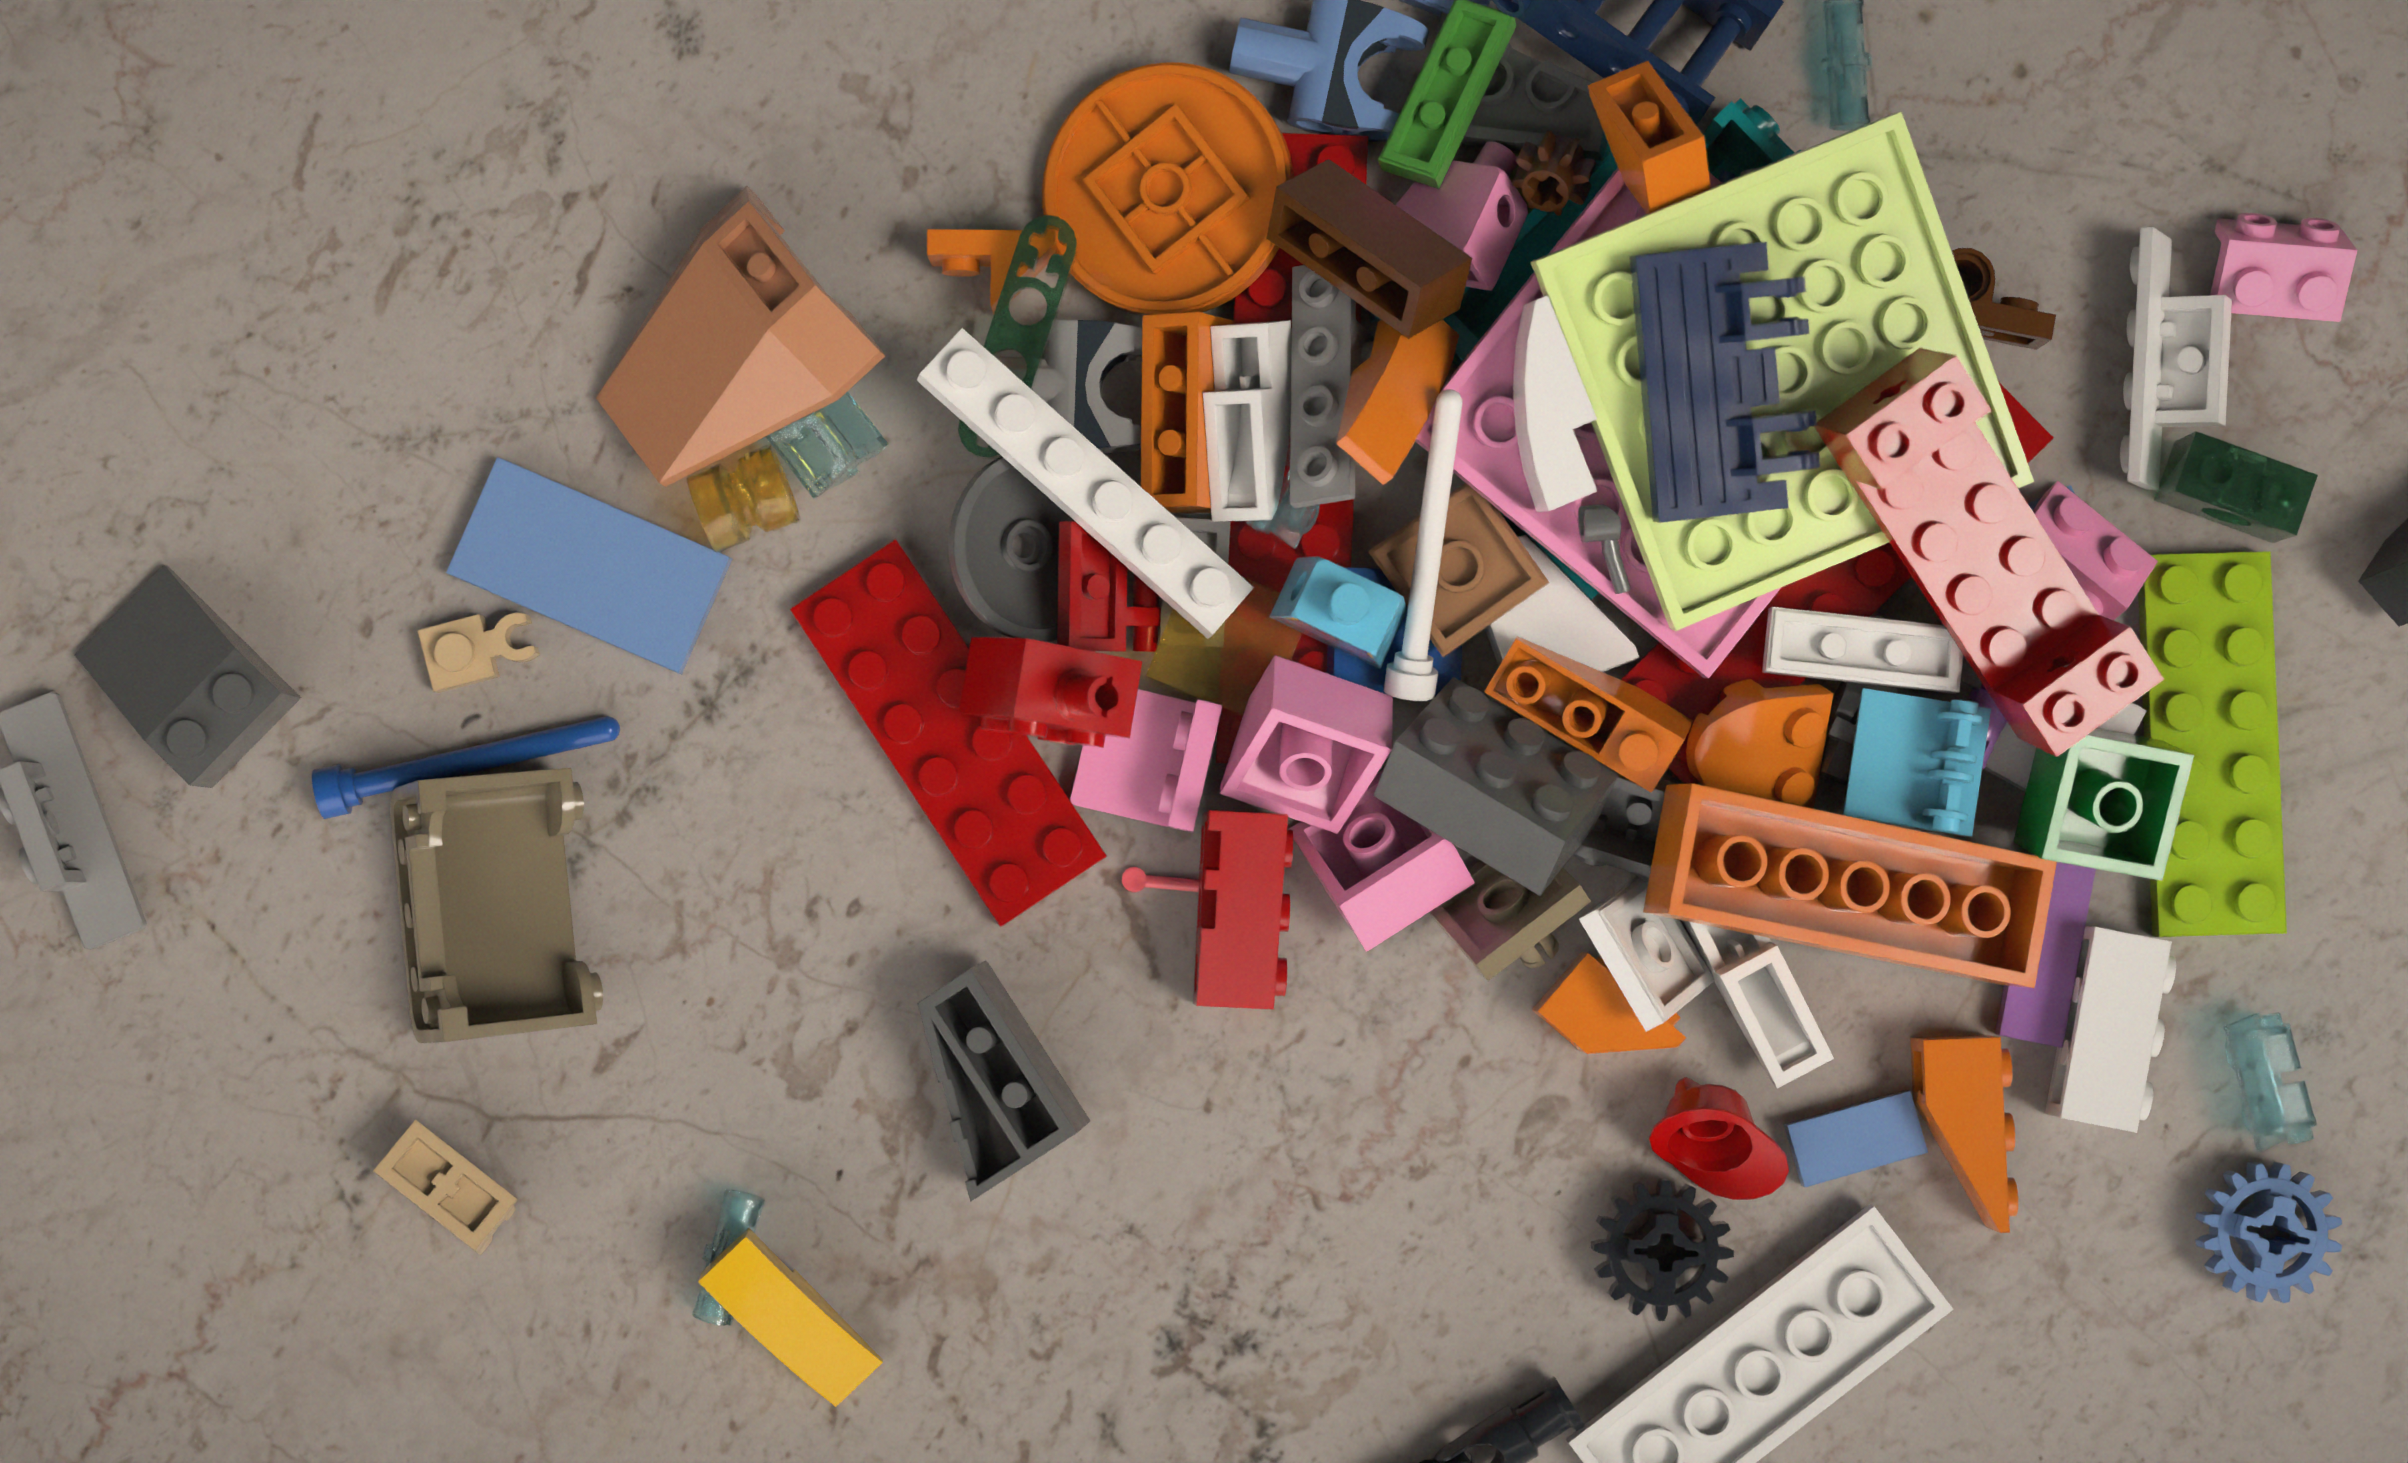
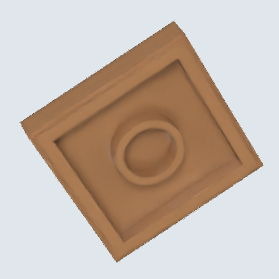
M1466 483L1450 493L1431 626L1430 640L1442 657L1453 652L1550 583L1499 510ZM1420 515L1369 551L1397 593L1404 597L1407 607Z

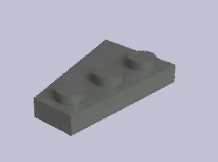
M1441 12L1436 37L1447 16L1444 12ZM1508 43L1461 144L1484 147L1485 143L1492 141L1500 143L1510 150L1521 151L1526 141L1539 147L1546 131H1552L1554 135L1580 139V145L1585 152L1586 159L1604 161L1608 141L1589 96L1588 85L1593 82L1548 61L1540 62L1513 49L1510 43Z

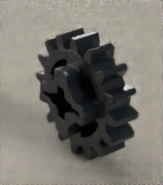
M1659 1178L1656 1185V1193L1649 1194V1191L1641 1182L1633 1183L1634 1200L1628 1203L1616 1194L1610 1198L1618 1211L1614 1219L1600 1215L1596 1219V1222L1608 1233L1606 1239L1591 1241V1249L1600 1254H1605L1607 1258L1606 1261L1594 1268L1595 1273L1599 1278L1614 1276L1616 1280L1611 1284L1607 1293L1615 1301L1624 1297L1627 1293L1631 1294L1628 1310L1632 1314L1638 1316L1647 1304H1651L1654 1317L1658 1321H1665L1668 1314V1306L1675 1305L1682 1316L1685 1318L1690 1317L1691 1305L1689 1300L1697 1296L1701 1301L1710 1305L1714 1299L1706 1286L1711 1280L1718 1283H1727L1729 1279L1723 1271L1717 1268L1718 1260L1734 1257V1250L1718 1244V1238L1731 1230L1729 1224L1725 1221L1710 1222L1708 1218L1714 1213L1717 1205L1708 1198L1695 1206L1693 1201L1696 1188L1687 1183L1679 1190L1676 1196L1672 1194L1671 1183L1666 1178ZM1677 1209L1686 1212L1696 1222L1702 1238L1686 1236L1678 1228L1679 1216L1677 1215ZM1648 1210V1221L1634 1234L1624 1233L1628 1224L1638 1214ZM1665 1233L1666 1239L1674 1245L1682 1247L1684 1250H1676V1253L1665 1254L1664 1264L1659 1265L1656 1258L1639 1248H1648V1245L1659 1244L1660 1234ZM1621 1260L1639 1263L1646 1270L1645 1282L1647 1283V1289L1631 1281L1623 1268ZM1691 1265H1700L1695 1275L1686 1284L1676 1288L1677 1278Z

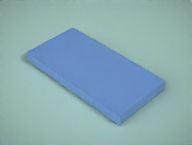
M497 457L446 573L682 675L733 559Z

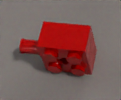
M971 637L959 713L982 717L980 725L982 730L1011 735L1037 736L1038 740L1074 746L1079 744L1104 748L1106 736L1130 738L1143 661L1028 638Z

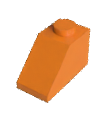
M1648 61L1588 85L1589 96L1624 183L1646 214L1711 189L1704 136Z

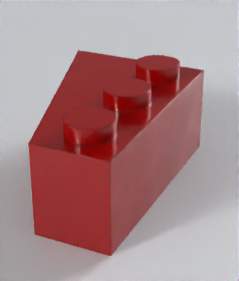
M1211 810L1202 813L1193 1004L1196 1006L1274 1010L1275 996L1286 995L1287 958L1278 957L1279 934L1280 932H1288L1290 923V894L1283 893L1284 868H1291L1293 858V830H1287L1288 814Z

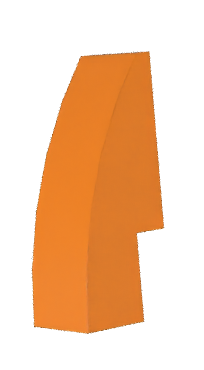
M1443 319L1410 339L1383 320H1380L1377 324L1370 358L1352 371L1336 444L1382 485L1393 478L1412 448L1434 407L1452 364L1459 334Z

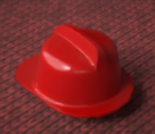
M1688 1077L1680 1079L1676 1084L1675 1094L1665 1110L1664 1118L1653 1126L1649 1135L1652 1151L1666 1162L1672 1164L1697 1186L1716 1196L1732 1200L1757 1199L1772 1194L1781 1187L1789 1172L1786 1154L1772 1138L1754 1124L1747 1101L1736 1090L1724 1085H1700Z

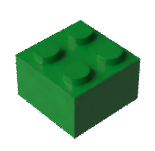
M2096 728L2058 757L2036 747L2013 842L2044 860L2163 881L2194 755L2163 740Z

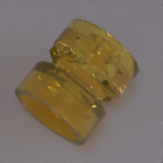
M771 444L745 453L744 457L737 460L736 471L734 472L718 463L687 476L688 488L698 517L710 544L717 553L750 541L753 526L755 525L768 532L771 530L777 531L801 522L790 484L777 453Z

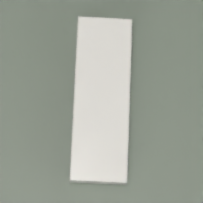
M1779 607L1768 609L1762 673L1945 693H1958L1960 691L1963 653L1944 625Z

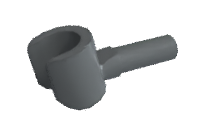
M1604 504L1579 507L1578 529L1582 543L1601 541L1602 553L1615 594L1629 591L1631 588L1619 551L1618 540L1621 536L1619 516Z

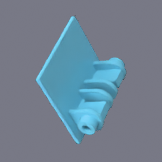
M1862 688L1843 815L1972 837L1991 708L1978 707V703L1952 700L1947 702Z

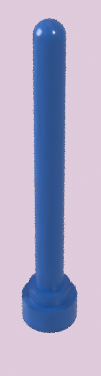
M606 716L359 773L353 767L343 769L340 764L312 771L313 792L323 819L351 814L352 807L362 805L364 797L390 792L396 787L418 780L452 778L610 742L618 737L620 725L613 717Z

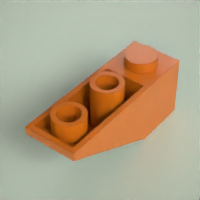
M1518 636L1484 693L1582 752L1591 755L1597 761L1650 793L1653 792L1685 741L1693 723L1692 719L1634 685Z
M1991 1035L1910 1037L1912 1091L1915 1106L1985 1227L1999 1233H2010L2009 1216H2016L2018 1213V1190L2015 1179L2013 1177L2007 1178L2006 1152H2012L2015 1148L2014 1120L2011 1113H2004L2003 1087H2010L2012 1083V1060L2009 1050L2007 1048L2001 1049V1037Z

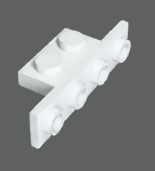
M2154 227L2140 228V245L2133 248L2130 257V274L2133 283L2137 285L2136 309L2130 310L2127 318V338L2129 345L2134 348L2133 372L2126 374L2123 387L2125 406L2127 410H2131L2130 435L2123 437L2120 447L2121 467L2124 473H2128L2127 481L2146 490H2159L2162 427L2226 426L2232 299L2226 295L2169 297L2172 239Z

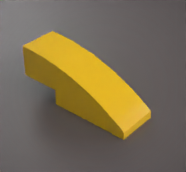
M750 1228L745 1230L701 1272L698 1282L716 1301L785 1366L835 1407L883 1363V1359L796 1269L791 1271Z

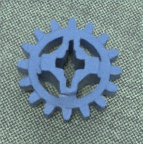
M2255 1161L2247 1162V1178L2234 1171L2227 1170L2224 1172L2223 1176L2228 1189L2225 1192H2220L2208 1188L2205 1195L2215 1204L2213 1211L2196 1212L2195 1217L2198 1221L2209 1225V1234L2195 1239L2196 1246L2213 1250L2215 1253L2204 1265L2207 1271L2215 1274L2228 1271L2223 1281V1287L2237 1293L2246 1285L2247 1298L2263 1303L2267 1296L2268 1289L2273 1299L2281 1303L2290 1302V1286L2292 1285L2299 1291L2307 1294L2314 1292L2313 1283L2309 1276L2313 1272L2330 1276L2333 1272L2330 1266L2322 1260L2325 1251L2333 1253L2341 1252L2342 1249L2341 1244L2328 1239V1230L2342 1225V1219L2337 1216L2324 1214L2322 1210L2333 1199L2331 1194L2321 1190L2310 1193L2309 1191L2313 1186L2315 1177L2308 1173L2298 1172L2291 1178L2290 1165L2274 1162L2270 1168L2269 1175L2263 1163ZM2254 1193L2253 1202L2235 1212L2239 1204ZM2296 1203H2298L2305 1215L2307 1228H2304L2295 1214ZM2261 1225H2273L2277 1227V1230L2290 1233V1237L2276 1236L2275 1239H2264L2259 1237V1234L2248 1231L2247 1226L2261 1228ZM2229 1235L2233 1236L2243 1251L2241 1262L2245 1264V1267L2235 1256L2230 1244ZM2302 1252L2292 1265L2283 1270L2284 1262Z

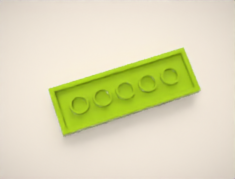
M2271 551L2151 555L2158 562L2138 592L2140 643L2164 680L2142 695L2143 709L2147 710L2143 717L2144 737L2163 740L2194 755L2163 881L2150 879L2152 937L2287 934Z

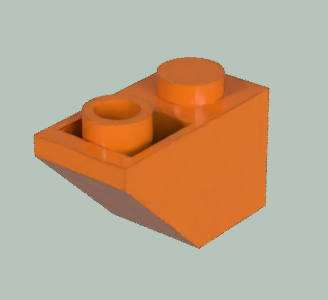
M1581 952L1532 1008L1536 1014L1573 1046L1586 1054L1677 1048L1687 1038L1674 1027L1681 1019L1677 1013L1664 1023L1646 1032L1601 955L1595 959L1587 952Z

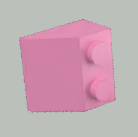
M1275 655L1248 699L1220 785V794L1278 814H1288L1289 818L1338 834L1392 751L1393 697Z
M1384 769L1376 774L1338 834L1304 822H1299L1288 829L1293 830L1295 843L1366 952L1475 883L1453 843L1373 796Z

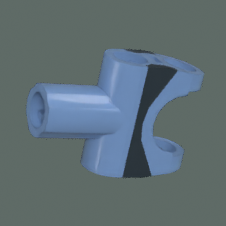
M1313 0L1306 31L1241 17L1233 47L1229 73L1294 87L1287 117L1288 123L1294 127L1318 134L1368 136V141L1387 142L1400 114L1383 109L1384 104L1371 99L1363 91L1358 79V71L1361 65L1370 57L1380 53H1395L1396 49L1408 51L1423 50L1426 47L1429 30L1421 22L1409 16L1374 3L1360 0Z

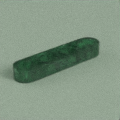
M1051 215L1034 218L1025 225L1021 232L983 346L993 356L1005 350H1012L1021 354L1027 365L1026 375L1022 381L1032 390L1062 303L1078 249L1075 233L1070 225L1061 218ZM1048 229L1059 231V243L1066 246L1064 255L1053 254L1046 268V276H1059L1055 288H1051L1038 278L1018 277L1022 265L1035 272L1039 260V252L1037 248L1031 245V241L1034 236L1044 238ZM1025 289H1033L1040 292L1047 303V310L1043 319L1037 324L1030 326L1016 322L1010 313L1012 298L1019 291ZM959 419V436L969 452L985 459L1001 457L990 445H988V448L978 446L979 435L970 430V427Z

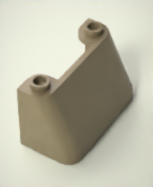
M571 768L418 780L396 787L392 791L390 805L391 829L409 1012L413 1033L419 1043L450 1042L597 1024L596 1011L601 1010L603 1005L601 979L598 973H590L585 962L576 961L564 835L572 831L574 820L582 819L584 800L580 784L573 782Z

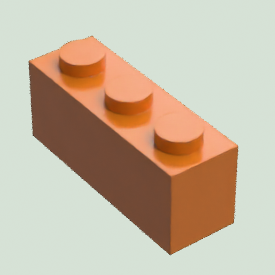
M1202 312L1142 315L1141 487L1166 510L1177 514L1211 513L1203 393L1215 391L1210 326L1235 324V321Z

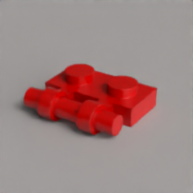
M1075 521L1059 522L1057 644L1089 651L1126 652V626H1133L1132 651L1158 652V626L1160 627L1161 624L1159 595L1134 574L1133 607H1127L1128 568Z

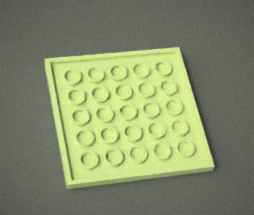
M1902 112L1885 116L1714 186L1687 199L1531 261L1542 294L1549 297L1597 420L1591 422L1669 629L1677 631L1884 545L1889 540L1814 426L1809 427L1805 431L1787 432L1782 430L1760 433L1762 457L1787 454L1789 451L1807 449L1811 452H1819L1820 467L1757 475V482L1786 480L1789 508L1664 523L1653 522L1629 256L1766 242L1769 270L1740 273V283L1805 277L1806 292L1798 293L1795 297L1775 298L1774 296L1749 298L1751 324L1775 322L1777 318L1798 316L1800 319H1808L1809 334L1745 341L1746 350L1775 347L1780 404L1751 407L1752 416L1815 410L1816 420L1819 421L1918 348L1957 355L1992 410L1976 422L1979 429L2017 488L2034 482Z

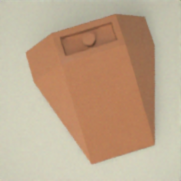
M748 186L744 187L700 229L596 397L656 480L665 487L839 400L886 356L853 314L826 293L781 237V234L785 232L783 227Z

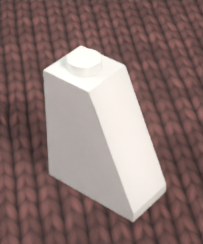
M1526 535L1518 537L1550 583L1485 628L1498 666H1500L1517 636L1601 672L1639 658L1635 645Z

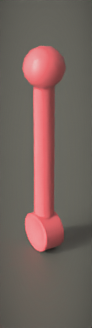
M1130 867L1122 875L1124 888L1132 893L1140 892L1145 887L1198 892L1199 879L1146 875L1138 867Z

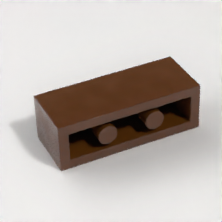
M1328 159L1276 187L1267 239L1408 339L1460 309L1472 257Z

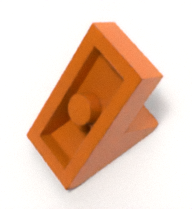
M927 229V256L932 266H942V274L955 277H971L980 274V267H991L990 305L994 316L998 315L1057 256L1055 230Z

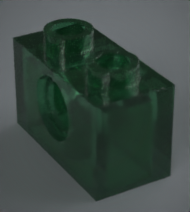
M2195 431L2174 441L2154 501L2275 543L2298 534L2318 475Z

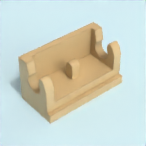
M416 1119L373 1170L379 1177L480 1256L492 1242V1235L504 1220H509L516 1210L514 1204L518 1201L517 1198Z

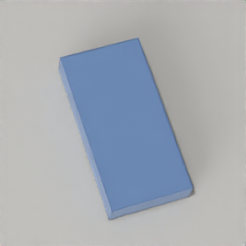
M1910 1090L1898 1091L1784 1124L1799 1180L1803 1187H1809L1928 1153Z

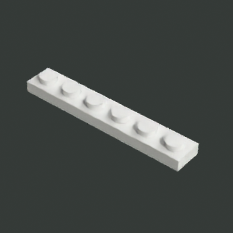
M963 328L959 330L919 374L917 381L1207 639L1217 631L1254 588Z

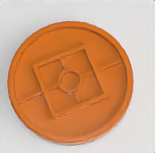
M1176 62L1148 64L1127 70L1103 82L1087 94L1067 116L1053 140L1046 159L1042 183L1044 219L1047 230H1055L1056 252L1065 267L1079 283L1106 303L1120 310L1140 316L1186 312L1203 313L1230 301L1246 290L1263 273L1278 252L1279 247L1267 239L1276 187L1294 178L1291 156L1278 125L1267 109L1244 86L1220 72L1199 65Z

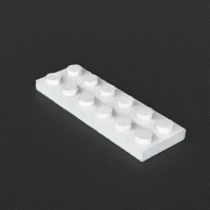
M1869 1204L1584 1424L1585 1427L1571 1434L1566 1440L1583 1463H1756L1954 1309L1875 1206Z

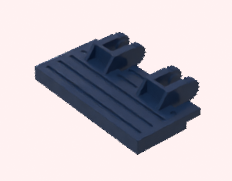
M1766 242L1629 256L1653 522L1664 523L1789 508L1786 480L1757 482V475L1820 467L1819 452H1811L1807 449L1789 451L1787 454L1762 457L1760 433L1782 430L1787 432L1805 431L1809 427L1817 426L1816 411H1795L1752 416L1751 407L1780 404L1775 347L1746 350L1745 341L1809 334L1808 319H1800L1798 316L1777 318L1775 322L1751 324L1749 298L1767 296L1786 298L1795 297L1798 293L1806 292L1805 277L1740 283V273L1769 270Z

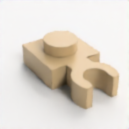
M511 613L501 618L493 630L488 631L485 616L477 614L418 630L433 692L442 693L500 677L496 659L502 657L520 663L529 662L540 655L538 647L526 646L522 649H515L510 641L512 631L519 626L531 624V617L524 613Z

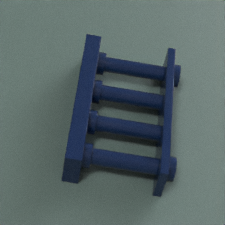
M1492 0L1503 13L1518 18L1602 78H1607L1648 61L1696 126L1716 98L1701 87L1734 40L1751 51L1784 3L1782 0H1653L1630 33L1625 35L1596 14L1606 0ZM1683 4L1712 24L1713 27L1679 72L1648 50Z

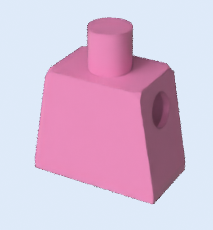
M1492 141L1485 143L1473 163L1452 161L1439 189L1415 181L1396 204L1406 213L1472 257L1466 286L1492 291L1528 215L1526 202L1516 187L1512 186V181L1509 178L1517 166V157L1504 145Z

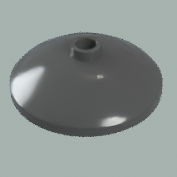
M1002 456L987 464L970 480L955 506L948 538L949 560L953 578L962 598L971 611L993 630L1010 638H1028L1043 642L1057 640L1059 522L1074 520ZM1017 535L1024 542V550L1019 557L1013 551V540Z

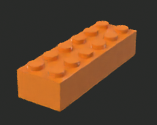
M1692 783L1666 785L1643 913L1999 985L2035 988L2057 862L2044 860L2035 855Z

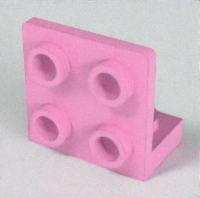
M1138 689L1130 738L1106 736L1104 748L1083 745L1071 793V803L1083 808L1193 833L1215 743L1217 727L1220 721L1222 705L1198 699L1195 703Z

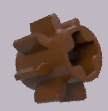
M1546 131L1539 147L1527 141L1524 143L1516 159L1519 168L1512 181V186L1522 188L1523 196L1528 202L1529 208H1536L1546 212L1554 211L1556 216H1561L1569 199L1579 205H1583L1592 187L1589 179L1596 166V161L1586 159L1585 152L1580 145V139L1554 135L1552 131Z

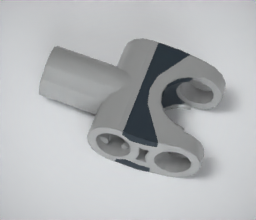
M1051 320L1044 323L1043 358L994 356L1103 454L1141 451V424H1132V419L1120 417L1108 409L1101 396L1104 379L1111 369L1123 362L1135 361L1136 356H1142L1141 327L1098 320Z

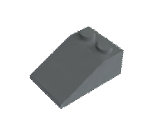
M163 565L75 654V657L142 739L190 786L213 788L302 698L167 565Z

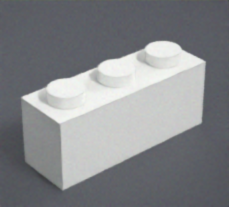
M2085 926L2063 1048L2057 1047L2045 1114L2137 1133L2139 1120L2144 1121L2147 1119L2152 1106L2153 1086L2152 1083L2146 1082L2151 1057L2158 1056L2164 1040V1021L2158 1019L2162 993L2168 994L2170 992L2176 974V959L2174 956H2169L2171 941L2100 927Z

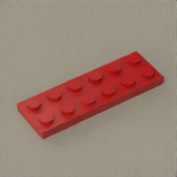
M896 539L790 609L1000 927H1003L1108 857L1027 735H1011L980 729L982 717L959 713L969 647Z

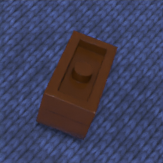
M1958 248L1952 251L1958 270L1964 272L1971 282L1972 291L1968 299L1983 340L2035 350L2052 340L2056 314L2038 311L2039 303L2020 297H2002L2000 304L1992 302L1995 287V270L1991 261L1982 252L1972 248Z

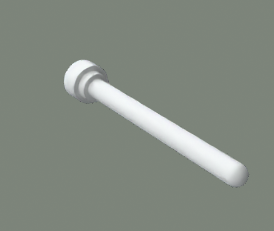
M1452 389L1443 390L1436 399L1402 651L1395 653L1394 662L1388 663L1386 668L1384 692L1392 697L1404 700L1428 701L1435 698L1438 671L1432 667L1433 657L1428 655L1462 410V397L1457 391Z

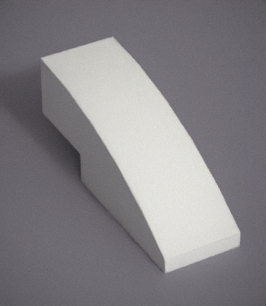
M1547 295L1523 306L1516 340L1513 376L1515 431L1523 473L1536 512H1549L1597 492L1573 429L1597 420Z
M1291 320L1210 326L1215 391L1203 393L1212 522L1275 519L1279 503L1289 442L1291 417Z
M1682 920L1696 949L1713 975L1714 982L1732 1015L1777 1089L1834 1059L1778 946L1772 943L1770 938Z

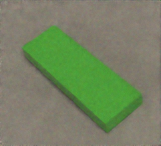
M1454 0L1378 158L1381 170L1437 189L1440 188L1517 26L1514 17L1500 10L1468 0Z

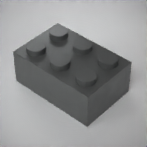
M1453 677L1395 741L1373 796L1541 896L1595 827L1619 774L1599 763L1591 755L1575 749L1543 730L1533 721L1524 719L1490 699L1480 690L1470 687Z

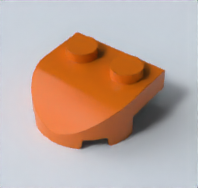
M1752 679L1742 680L1725 687L1723 692L1727 697L1709 715L1699 713L1691 727L1686 748V759L1690 773L1699 780L1702 786L1814 809L1833 693L1820 684L1764 688Z

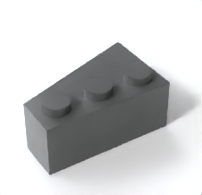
M987 960L968 969L917 1003L938 1083L942 1082L952 1121L949 1124L954 1142H958L968 1180L965 1184L970 1202L1072 1137L1090 1122L1089 1117Z

